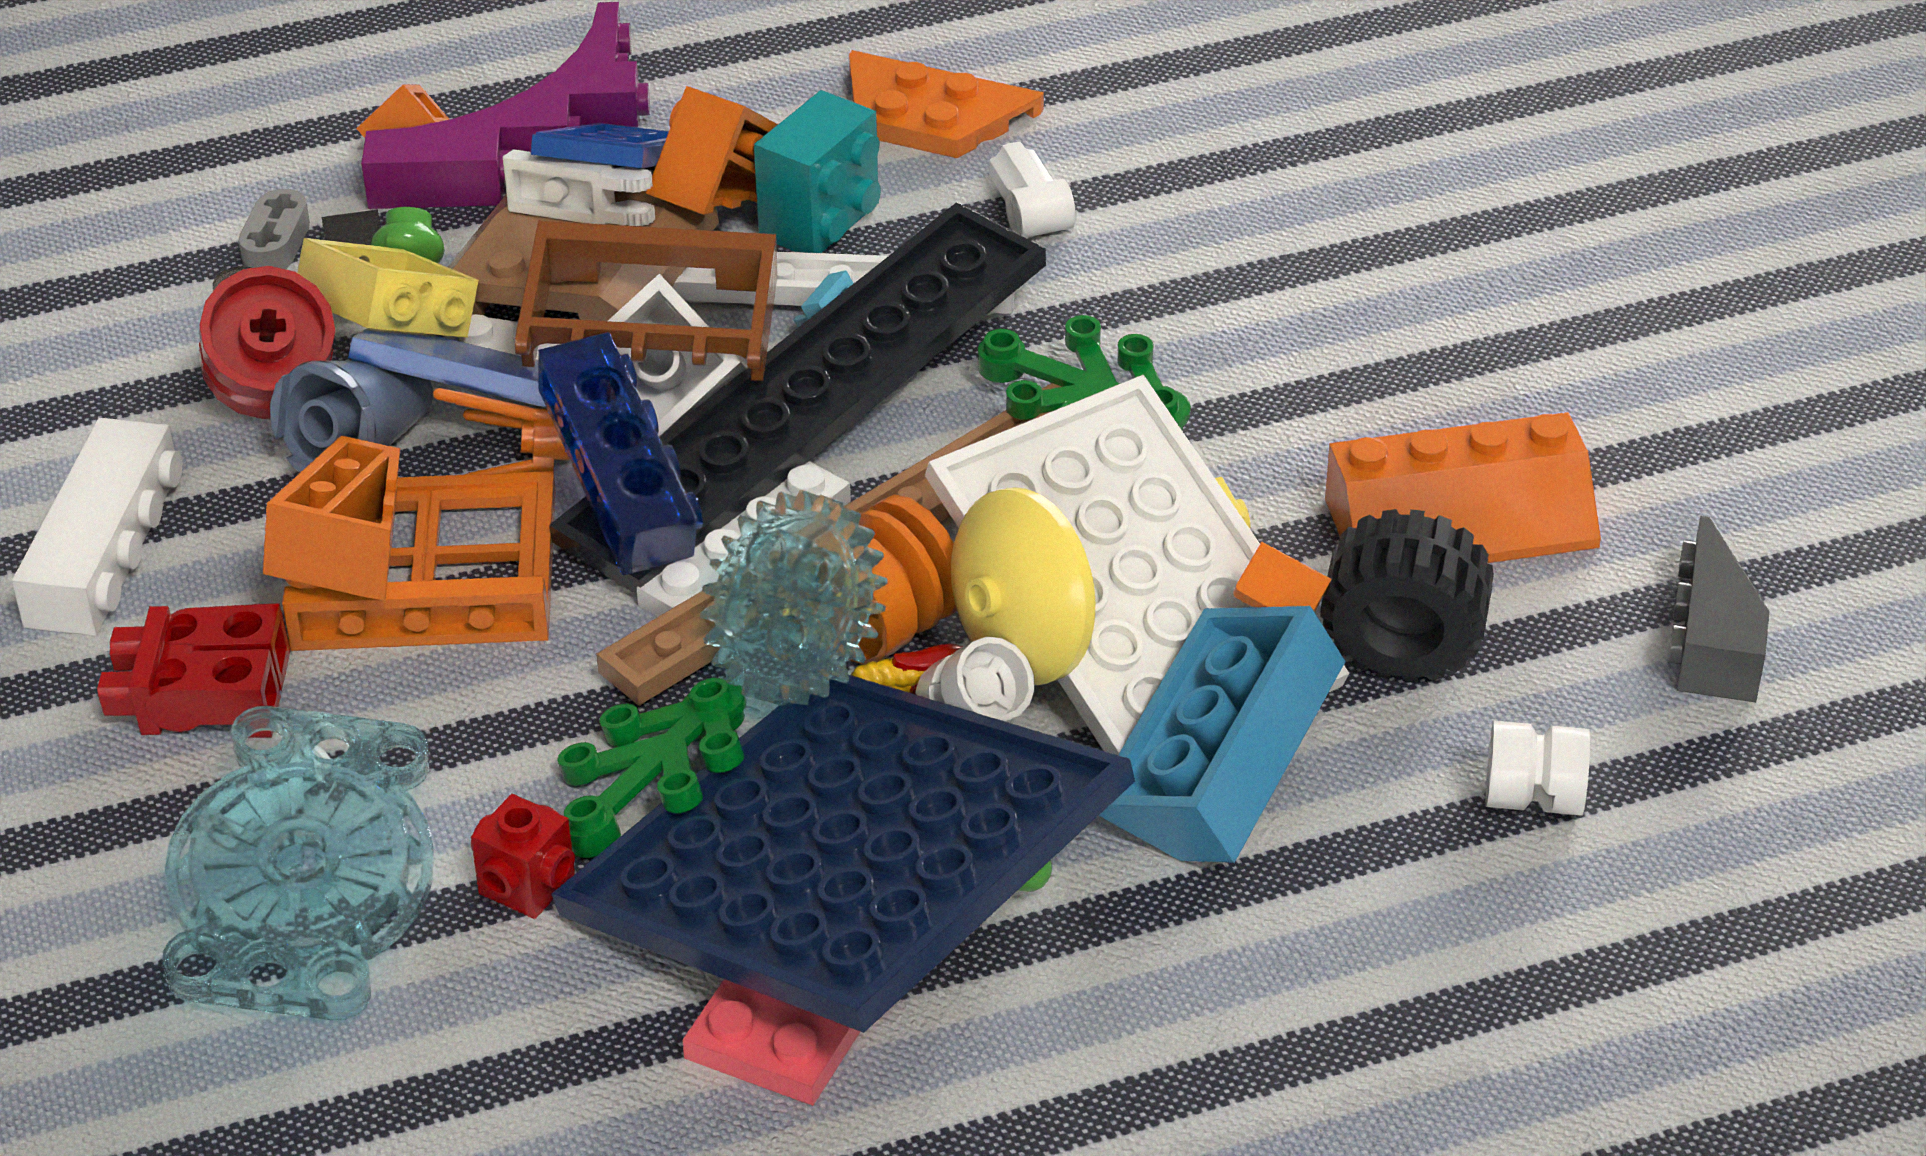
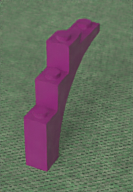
M598 2L592 26L579 48L556 71L528 90L494 106L454 119L408 128L366 131L361 165L368 209L497 206L503 199L505 183L503 156L513 149L531 152L532 134H536L538 131L593 123L640 127V116L650 115L649 83H639L637 61H629V55L632 54L631 24L621 23L619 2Z

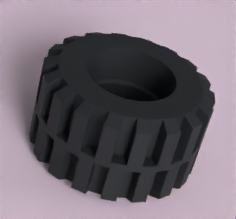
M1397 509L1382 511V516L1379 519L1371 515L1359 519L1357 528L1348 527L1341 534L1339 544H1335L1327 577L1331 578V581L1322 598L1320 617L1323 618V627L1330 638L1334 639V644L1341 655H1350L1352 657L1351 664L1364 671L1370 668L1377 671V677L1390 679V676L1403 677V681L1418 682L1419 677L1426 676L1432 681L1444 678L1446 669L1457 672L1464 668L1467 658H1475L1479 652L1481 640H1484L1493 587V565L1487 564L1489 554L1484 546L1473 544L1474 535L1464 527L1457 530L1451 527L1452 520L1438 515L1436 519L1425 517V511L1410 509V515H1401Z

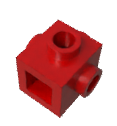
M511 793L492 814L486 815L479 821L471 836V849L473 851L479 894L533 919H536L552 902L553 897L551 893L575 874V855L572 851L569 818L560 815L549 806L535 804Z

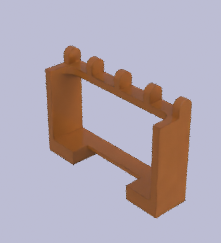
M538 221L516 330L515 354L521 355L522 366L535 367L538 346L547 343L570 345L571 358H584L586 346L631 348V361L645 362L647 349L692 352V364L702 366L706 365L708 353L734 354L746 359L747 367L751 368V380L763 381L778 276L776 234ZM601 262L715 269L716 290L756 292L751 330L544 318L551 280L598 283Z

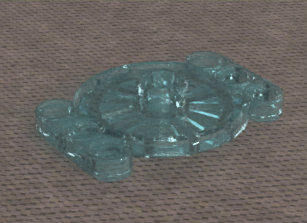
M257 706L245 710L236 718L231 731L234 756L238 765L242 768L230 772L204 790L183 813L169 841L165 875L171 908L184 932L177 934L168 941L163 950L162 963L166 983L170 992L179 999L188 1002L325 1020H346L357 1016L363 1011L371 999L370 971L366 961L376 957L402 937L421 913L432 887L434 847L428 822L412 795L407 792L425 781L429 773L428 741L424 733L418 728L400 722L274 706ZM259 731H273L282 737L280 743L267 750L252 749L245 744L248 737ZM327 739H338L350 746L347 752L334 759L321 758L312 752L318 743ZM393 748H407L417 755L413 762L403 767H390L380 761L382 754ZM408 816L419 835V840L407 834L404 817ZM191 834L189 852L180 859L182 850ZM303 847L314 848L315 867L305 871H289L303 867L305 861ZM422 864L421 875L412 893L406 887L409 865ZM193 884L197 903L191 912H189L180 896L178 885ZM394 910L400 912L389 925L372 937L371 933L379 928ZM193 954L209 955L217 961L209 973L200 977L184 976L176 970L183 959ZM264 963H276L287 970L284 979L272 986L255 985L247 977L251 970ZM334 972H346L352 974L358 980L356 987L349 993L336 996L324 993L319 989L318 985L324 977Z

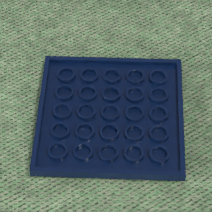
M823 668L739 738L744 759L737 767L721 773L711 772L704 767L696 774L703 798L695 808L682 813H671L664 809L661 802L551 894L559 916L864 1033L1135 782L1134 773L1129 758Z

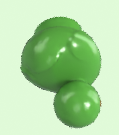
M397 207L389 210L386 213L385 225L375 232L370 243L371 246L404 249L438 264L441 262L445 252L441 236L432 228V215L423 209L415 207Z

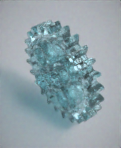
M799 490L797 496L779 492L775 505L761 500L757 502V520L742 515L737 518L741 536L738 539L725 535L722 537L721 540L728 551V555L725 560H710L709 565L719 573L717 582L708 583L702 587L703 592L714 596V605L700 612V618L715 623V627L703 638L705 644L720 648L711 661L712 665L728 670L725 681L733 686L741 685L742 695L779 706H785L787 702L804 706L808 704L810 694L824 698L829 696V679L843 683L849 681L845 665L848 659L864 663L866 660L858 644L862 637L869 639L877 638L879 633L868 624L869 616L884 612L886 608L884 604L873 600V591L885 586L888 583L887 578L873 574L871 570L884 558V554L881 551L867 547L873 539L875 532L873 529L858 525L861 514L843 507V502L804 490Z

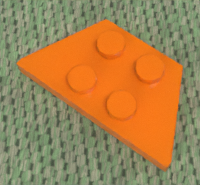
M854 50L849 53L852 100L854 103L876 111L877 137L879 141L959 158L976 149L981 142L993 140L1009 131L1010 119L1023 112L1035 118L1041 115L1044 110V92L977 78L969 73H954L931 68L919 62H904Z

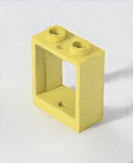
M310 238L303 239L297 273L318 287L331 306L332 313L366 328L468 338L478 279L404 249Z

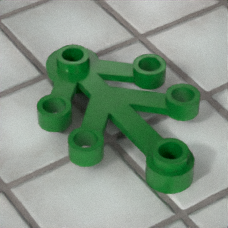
M1074 316L1065 325V345L1070 351L1076 353L1082 369L1026 350L1018 334L1008 329H995L988 332L978 346V371L982 377L989 381L1007 383L1019 379L1026 373L1061 386L1042 390L1040 385L1028 380L1016 381L1010 384L1006 390V411L1016 419H1033L1039 416L1040 413L1055 411L1121 384L1116 381L1100 347L1101 324L1096 318L1091 316ZM1142 334L1123 336L1118 341V365L1123 370L1129 371L1133 379L1144 375L1180 429L1183 430V427L1190 419V402L1179 391L1162 385L1153 366V341Z
M721 678L706 679L697 683L682 702L639 714L637 707L632 704L613 706L601 715L599 721L607 743L619 747L597 753L596 747L593 744L581 742L570 745L560 752L557 761L563 778L569 785H584L592 782L598 776L628 768L598 797L592 795L583 796L573 800L565 807L564 816L569 818L572 851L575 856L582 858L595 857L621 836V831L615 815L662 770L664 776L658 781L657 789L664 809L671 813H682L695 808L702 801L703 793L696 773L691 770L688 745L699 735L703 737L699 742V749L707 770L715 773L726 772L734 769L743 761L744 753L738 734L734 731L742 724L745 718L743 710L746 707L747 699L741 685L733 681H725ZM669 729L664 734L635 742L642 735Z

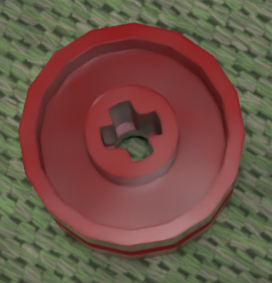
M262 266L242 269L221 281L205 301L199 324V359L202 375L217 400L238 414L260 419H270L271 398L276 383L283 375L289 374L295 367L308 361H332L336 330L331 306L315 284L295 271L278 267Z

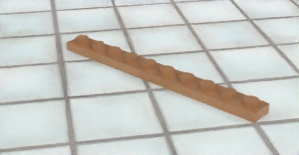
M1051 383L1046 387L1042 388V390L1058 388L1061 386ZM1006 410L596 653L598 673L640 706L804 606L796 584L795 563L801 550L831 531L842 526H848L852 518L868 511L877 502L894 494L912 498L928 509L939 522L944 521L950 517V514L925 477L928 463L1033 419H1016L1010 416ZM1050 412L1040 413V415L1035 418H1038Z

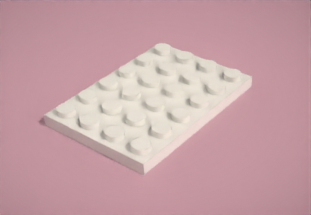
M1144 375L928 463L925 477L958 528L969 508L980 497L989 492L1012 487L1025 488L1042 495L1063 513L1074 528L1085 550L1093 577L1096 602L1095 622L1092 638L1083 659L1070 674L1058 681L1105 752L1119 755L1205 608L1252 607L1235 598L1233 591L1260 543ZM1344 665L1329 692L1344 685L1349 675Z

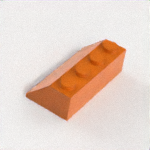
M1569 412L1541 414L1534 417L1481 422L1465 426L1434 430L1426 429L1418 432L1373 438L1364 437L1357 440L1329 443L1325 502L1339 536L1348 527L1357 528L1358 520L1365 516L1371 515L1379 519L1382 516V511L1397 509L1401 515H1410V509L1425 511L1424 516L1436 519L1438 515L1452 520L1451 527L1456 530L1463 527L1474 535L1473 544L1483 545L1489 554L1487 563L1600 548L1601 535L1589 454Z

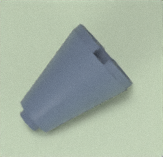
M308 361L295 367L289 374L283 375L276 383L270 402L271 428L275 439L283 437L292 453L286 459L294 469L301 472L341 435L390 446L429 411L433 401L432 385L428 379L374 367L358 361Z

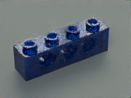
M610 332L538 350V390L621 575L624 576L694 557L695 534L697 529L702 528L703 518L695 494L692 491L685 493L680 483V466L671 445L663 446L659 439L658 419L652 402L649 399L641 400L636 390L637 376L630 356L628 354H619Z

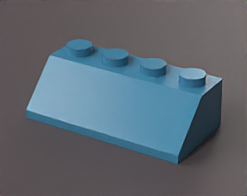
M1311 606L1205 608L1119 753V756L1130 759L1135 782L1099 816L1180 861L1235 863L1346 662Z

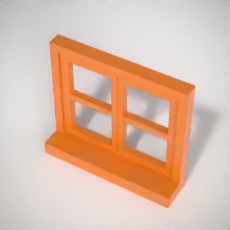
M554 471L398 477L395 512L417 511L414 547L391 548L390 566L412 565L411 581L388 582L385 602L322 587L302 589L285 586L282 605L291 651L549 640L553 543L549 525L554 521L556 487ZM522 507L520 543L438 546L441 510ZM519 561L518 577L436 580L437 564Z

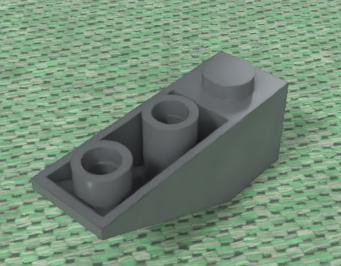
M1700 516L1696 541L1683 540L1678 577L1688 578L1690 583L1678 581L1673 619L1685 621V626L1673 624L1668 663L1680 664L1677 691L1756 703L1766 656L1770 611L1711 518Z

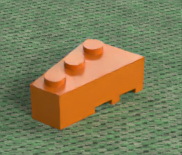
M686 86L681 100L672 109L669 119L670 130L652 175L653 187L647 189L646 194L703 215L713 213V209L716 206L722 205L733 209L740 207L741 201L751 200L757 203L754 144L778 124L746 106Z
M341 435L268 501L266 508L263 574L285 579L289 585L296 588L313 589L322 587L385 602L395 522L400 448Z

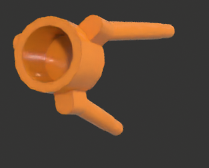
M436 388L433 391V397L437 400L473 408L466 409L463 412V418L467 421L521 429V453H533V459L468 472L463 475L554 471V460H570L571 413L557 412L554 409L532 408L443 388Z

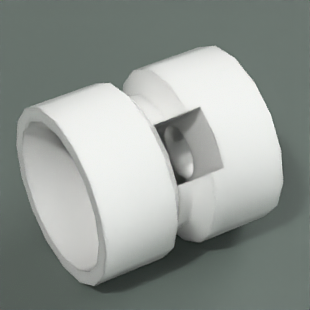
M984 637L967 644L955 651L954 654L932 664L921 675L916 688V695L1008 722L1020 716L1030 705L1034 693V674L1028 659L1016 645L1002 638Z
M1493 721L1487 764L1486 807L1525 810L1531 801H1538L1543 812L1583 816L1589 775L1590 729L1550 726L1544 735H1538L1532 724Z

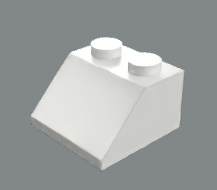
M660 274L608 320L612 322L709 327ZM586 346L584 358H573L651 444L745 370L744 365L736 355L708 353L705 366L693 365L692 352L647 349L645 362L631 361V348Z

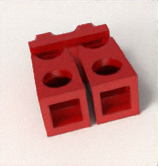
M280 603L193 607L177 610L173 614L170 613L169 606H149L144 626L113 628L109 642L110 657L114 671L124 672H101L97 692L104 716H136L141 735H161L162 728L168 731L183 732L192 730L198 725H243L246 738H272L281 698L280 691L283 689L291 652Z

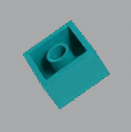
M820 90L754 144L759 233L776 234V244L794 252L822 253L833 242L840 240L844 233L863 216L875 209L877 204H879L881 186L878 183L880 141L877 137L875 110Z

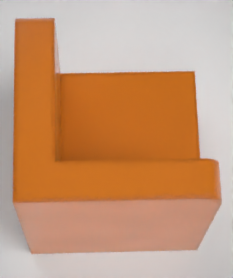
M403 84L356 129L365 138L366 131L408 128L450 119L420 85Z
M1261 542L1237 582L1233 595L1252 607L1311 606L1313 611L1316 612L1331 578Z

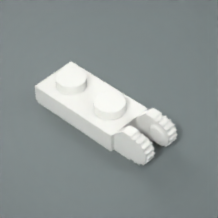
M514 149L503 156L508 210L511 212L579 223L606 225L610 223L623 226L649 225V223H653L655 220V208L651 203H642L636 200L615 202L614 191L640 193L641 191L651 189L653 187L652 174L649 170L627 166L612 168L610 164L531 155V152Z

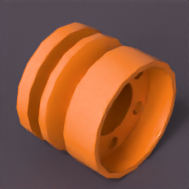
M896 494L891 495L871 506L868 511L852 518L848 526H842L831 531L801 550L795 563L796 584L803 605L817 630L835 650L849 660L863 665L870 661L878 662L911 642L915 633L931 629L937 625L940 619L949 617L957 611L951 583V558L954 542L944 526L928 509L912 498Z

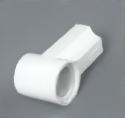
M1021 142L1002 145L1000 152L989 160V176L1005 200L1007 218L1011 230L1028 238L1073 228L1076 221V211L1073 195L1068 183L1064 179L1052 180L1034 150L1026 149Z

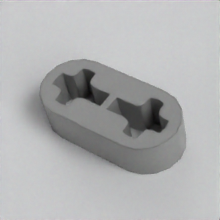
M277 189L265 193L256 201L238 240L242 264L245 269L262 266L287 269L292 264L310 225L307 201L302 193L292 189Z

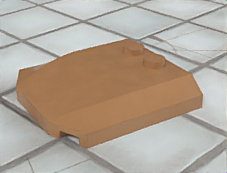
M614 191L615 202L636 200L654 205L655 220L653 223L641 227L713 231L719 223L716 207H714L713 213L703 215L648 195L646 191H641L640 193ZM506 194L448 266V268L479 280L472 315H485V310L491 303L512 306L522 305L538 221L579 222L511 212L508 210ZM601 262L598 283L551 280L546 309L578 313L580 320L608 321L658 274L673 286L686 267Z

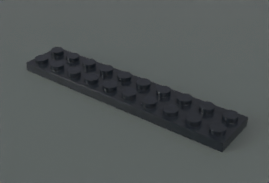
M956 202L767 352L763 381L751 380V368H746L549 525L552 543L637 595V586L640 588L659 575L666 566L675 563L705 541L706 536L710 532L721 529L743 513L750 501L766 496L788 478V473L793 468L806 464L1046 266V248Z

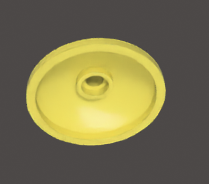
M1012 487L989 492L980 497L969 508L959 526L951 558L953 597L964 630L971 642L984 637H996L1016 645L1028 659L1034 674V685L1047 684L1062 679L1070 674L1083 659L1088 650L1094 629L1095 589L1090 565L1082 543L1063 513L1052 502L1034 491Z

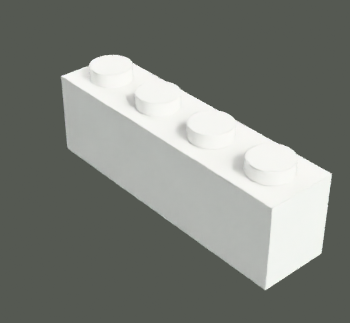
M98 418L12 579L23 628L97 636L108 612L116 610L121 597V586L129 570L135 569L138 566L142 555V544L150 528L158 526L162 516L163 502L170 488L177 487L181 479L182 456L179 451L174 450L169 425Z

